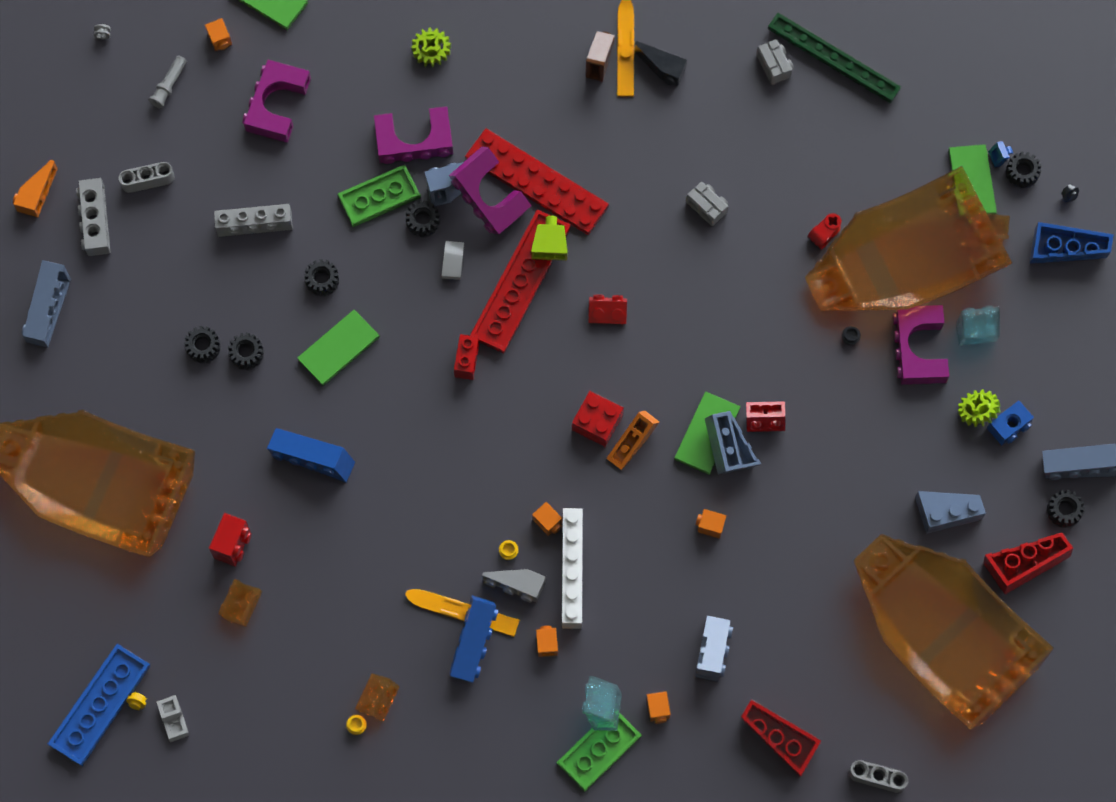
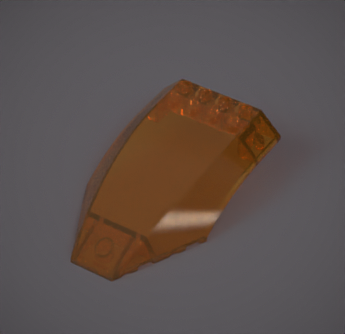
M961 166L902 196L856 212L849 224L842 229L841 234L835 238L828 247L827 252L817 261L815 267L806 275L805 279L821 311L907 310L960 290L1011 265L1012 261L965 170Z
M78 410L76 413L69 414L59 413L55 416L36 417V419L25 421L21 419L15 422L0 423V475L38 517L89 538L149 558L163 546L193 477L195 450L133 431L88 413L85 410Z
M883 534L877 537L854 559V564L885 644L914 677L970 730L984 723L1040 668L1054 649L1053 646L997 596L967 563L966 559H957L948 556L946 553H938L933 551V549L923 546L911 545L903 540H895Z

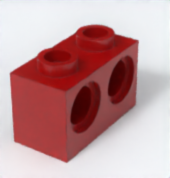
M460 334L454 365V376L456 378L474 380L480 345L479 337Z
M785 401L746 402L747 432L785 431Z

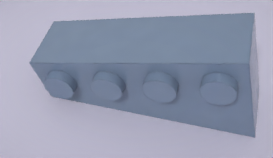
M42 260L26 324L22 328V335L27 343L47 348L49 346L71 281L65 266L62 264Z
M1116 444L1042 451L1045 478L1050 480L1116 476Z

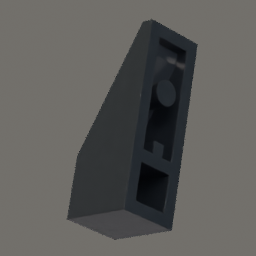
M636 41L634 52L665 83L678 86L686 70L687 59Z

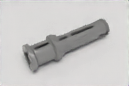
M177 56L164 80L157 84V90L149 98V102L155 107H164L167 96H170L172 93L171 88L187 63L185 58Z

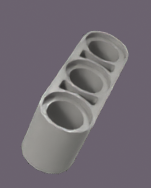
M167 162L128 169L119 174L121 187L127 193L168 185L175 178L172 167ZM165 171L169 172L167 175H161ZM150 175V178L143 179L144 176ZM128 179L132 180L130 183H125Z
M862 760L853 762L848 772L849 777L853 781L895 793L904 790L908 784V778L905 773ZM854 767H861L864 772L863 775H856L853 770ZM873 773H881L883 776V780H875L873 777ZM893 778H900L903 785L900 787L896 786L893 783Z

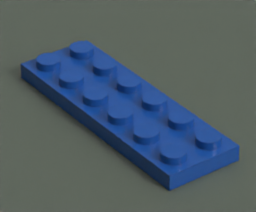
M116 644L48 742V745L82 766L126 703L128 696L137 687L151 665L119 644Z

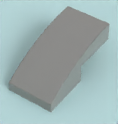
M445 242L442 279L461 280L464 242Z
M176 695L157 701L169 741L173 742L189 736Z

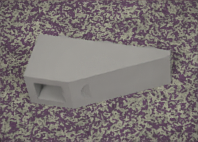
M529 569L483 572L482 579L486 585L494 588L496 586L503 588V591L510 595L515 593L521 596L522 600L529 603L532 601L537 603L546 582L545 576Z

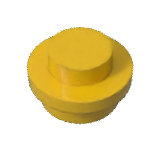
M511 540L504 541L499 546V554L506 560H512L518 555V546Z
M131 693V696H128L126 700L129 707L135 710L143 709L146 706V697L139 693Z
M360 715L351 716L346 723L347 730L353 735L362 734L367 726L365 719Z

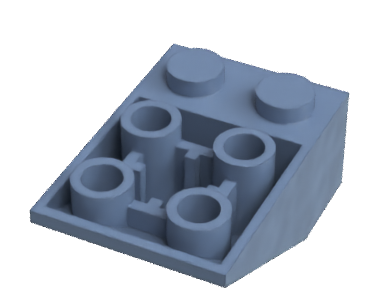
M463 162L457 164L450 163L445 167H434L425 171L426 186L430 201L434 204V207L450 203L461 194V191L452 185V179L449 175Z

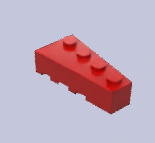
M1059 533L1038 539V541L1020 544V546L1011 549L1006 548L994 554H985L983 564L1003 593L1007 594L1071 557L1073 547L1064 534Z
M751 699L741 719L801 777L821 740Z

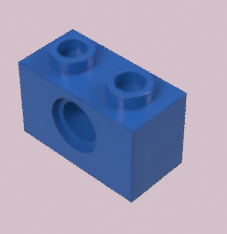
M1018 400L997 416V419H993L992 423H989L987 426V430L1001 446L1006 442L1010 444L1017 438L1016 434L1020 431L1024 433L1032 426L1031 422L1034 417ZM1007 422H1013L1016 427H1010Z

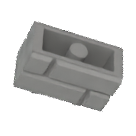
M773 40L757 47L756 55L772 85L791 77L794 67L791 60H787L785 56L786 51L782 44L779 45L777 40Z
M700 182L686 196V203L711 226H714L728 212L729 206L726 199L722 196L718 197L713 187L709 184L705 185L703 182Z

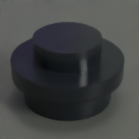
M1072 184L1066 186L1061 192L1063 200L1065 202L1074 201L1079 195V188Z
M853 326L846 327L842 332V340L848 345L857 344L861 338L860 331Z

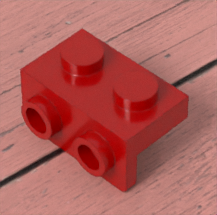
M595 294L593 297H589L588 323L626 324L627 299L623 298L622 295H612V298H604V295Z

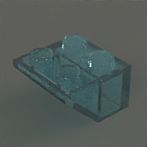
M985 306L982 309L966 308L961 311L956 322L959 346L996 342L1000 336L999 307Z
M589 676V683L585 686L586 702H583V713L586 715L588 723L591 724L594 730L617 731L622 698L618 685Z

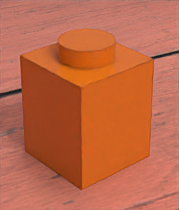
M222 18L205 25L215 51L224 50L232 45L230 35Z
M547 502L532 514V520L548 536L552 532L554 534L562 528L563 518Z
M704 509L703 514H698L695 525L699 526L698 532L720 539L726 515Z
M541 626L540 629H536L538 657L558 656L556 628Z
M667 691L647 694L646 701L650 722L655 721V724L667 722L671 715Z

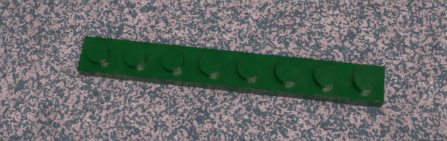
M777 13L768 25V30L889 103H892L901 90L900 85L780 13Z

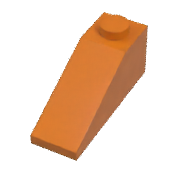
M50 160L20 187L18 194L14 195L13 205L17 212L39 217L58 169L55 161Z
M646 411L638 412L606 459L623 470L650 437L659 421Z

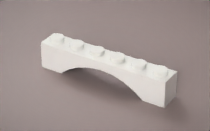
M563 508L562 629H582L583 508Z

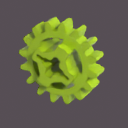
M428 28V32L422 29V34L416 33V39H412L413 46H411L413 57L418 59V63L424 61V66L431 63V66L434 67L436 62L441 65V60L446 61V55H450L451 43L449 42V37H445L444 31L438 33V28L434 31Z
M984 389L980 393L974 390L972 395L967 393V398H961L962 403L958 404V413L962 422L966 421L968 426L973 423L974 427H977L980 423L982 426H985V422L992 423L991 418H998L996 413H1000L999 407H1001L996 394L992 395L991 391L985 393Z

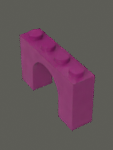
M267 60L266 65L262 66L261 79L255 84V95L249 100V111L244 114L242 123L247 132L288 143L294 127L292 119L270 113L265 109L264 102L269 94L281 89L306 95L311 81L310 71Z
M447 106L429 109L431 132L426 140L418 144H406L398 139L394 130L392 113L374 115L380 163L409 162L419 158L426 160L435 156L447 157L453 154Z
M481 147L456 168L449 177L452 179V185L463 194V200L473 207L475 216L482 219L485 223L484 228L489 233L500 234L532 205L521 191L515 190L495 206H488L484 203L479 193L481 179L499 161L489 147Z
M943 305L897 307L896 312L892 314V323L896 325L894 342H897L898 349L895 350V358L899 360L897 378H900L901 385L947 383L949 379L948 359L919 358L910 350L908 345L909 336L916 331L942 330L944 325Z

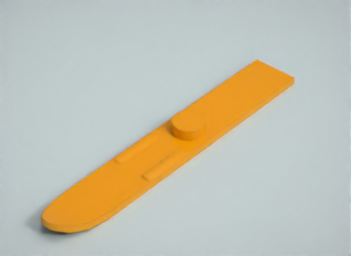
M621 0L618 8L617 97H634V8L631 0Z
M411 589L405 593L407 599L413 605L461 621H465L466 612L471 607L470 604L425 590ZM498 613L496 620L491 622L490 628L493 631L515 637L520 620Z

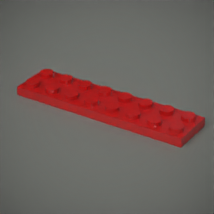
M485 128L465 155L467 160L479 148L489 147L499 161L488 172L490 175L514 190L521 191L524 196L589 235L609 207V203Z
M536 210L470 336L479 337L480 343L502 353H505L553 262V260L532 259L531 251L537 225L546 224V217L551 216L540 210ZM557 219V225H563L565 235H567L571 224Z

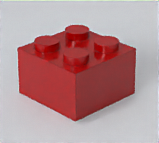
M589 391L572 422V431L606 447L623 416L624 407Z
M227 513L223 514L209 546L214 559L236 566L237 562L242 560L244 555L243 548L245 544L250 542L252 536L246 520Z

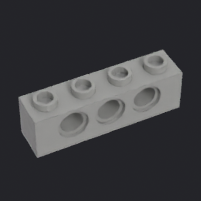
M101 178L80 180L79 188H76L77 198L81 201V205H78L79 216H82V222H79L80 231L84 234V239H81L82 250H85L88 256L109 254L111 251L103 181ZM95 198L93 202H87L89 199ZM97 215L96 218L89 219L90 216ZM98 232L96 236L91 237L92 233Z
M290 204L214 211L215 228L218 237L293 230Z

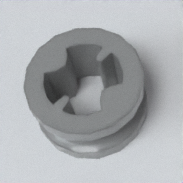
M105 24L95 25L94 37L100 40L109 39L111 28Z

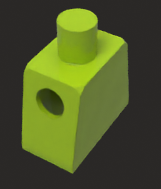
M547 216L546 224L537 225L531 251L532 259L567 261L568 250L565 228L563 225H557V217Z

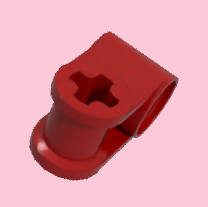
M835 213L827 215L809 232L807 238L820 249H823L839 233L842 222L841 217Z

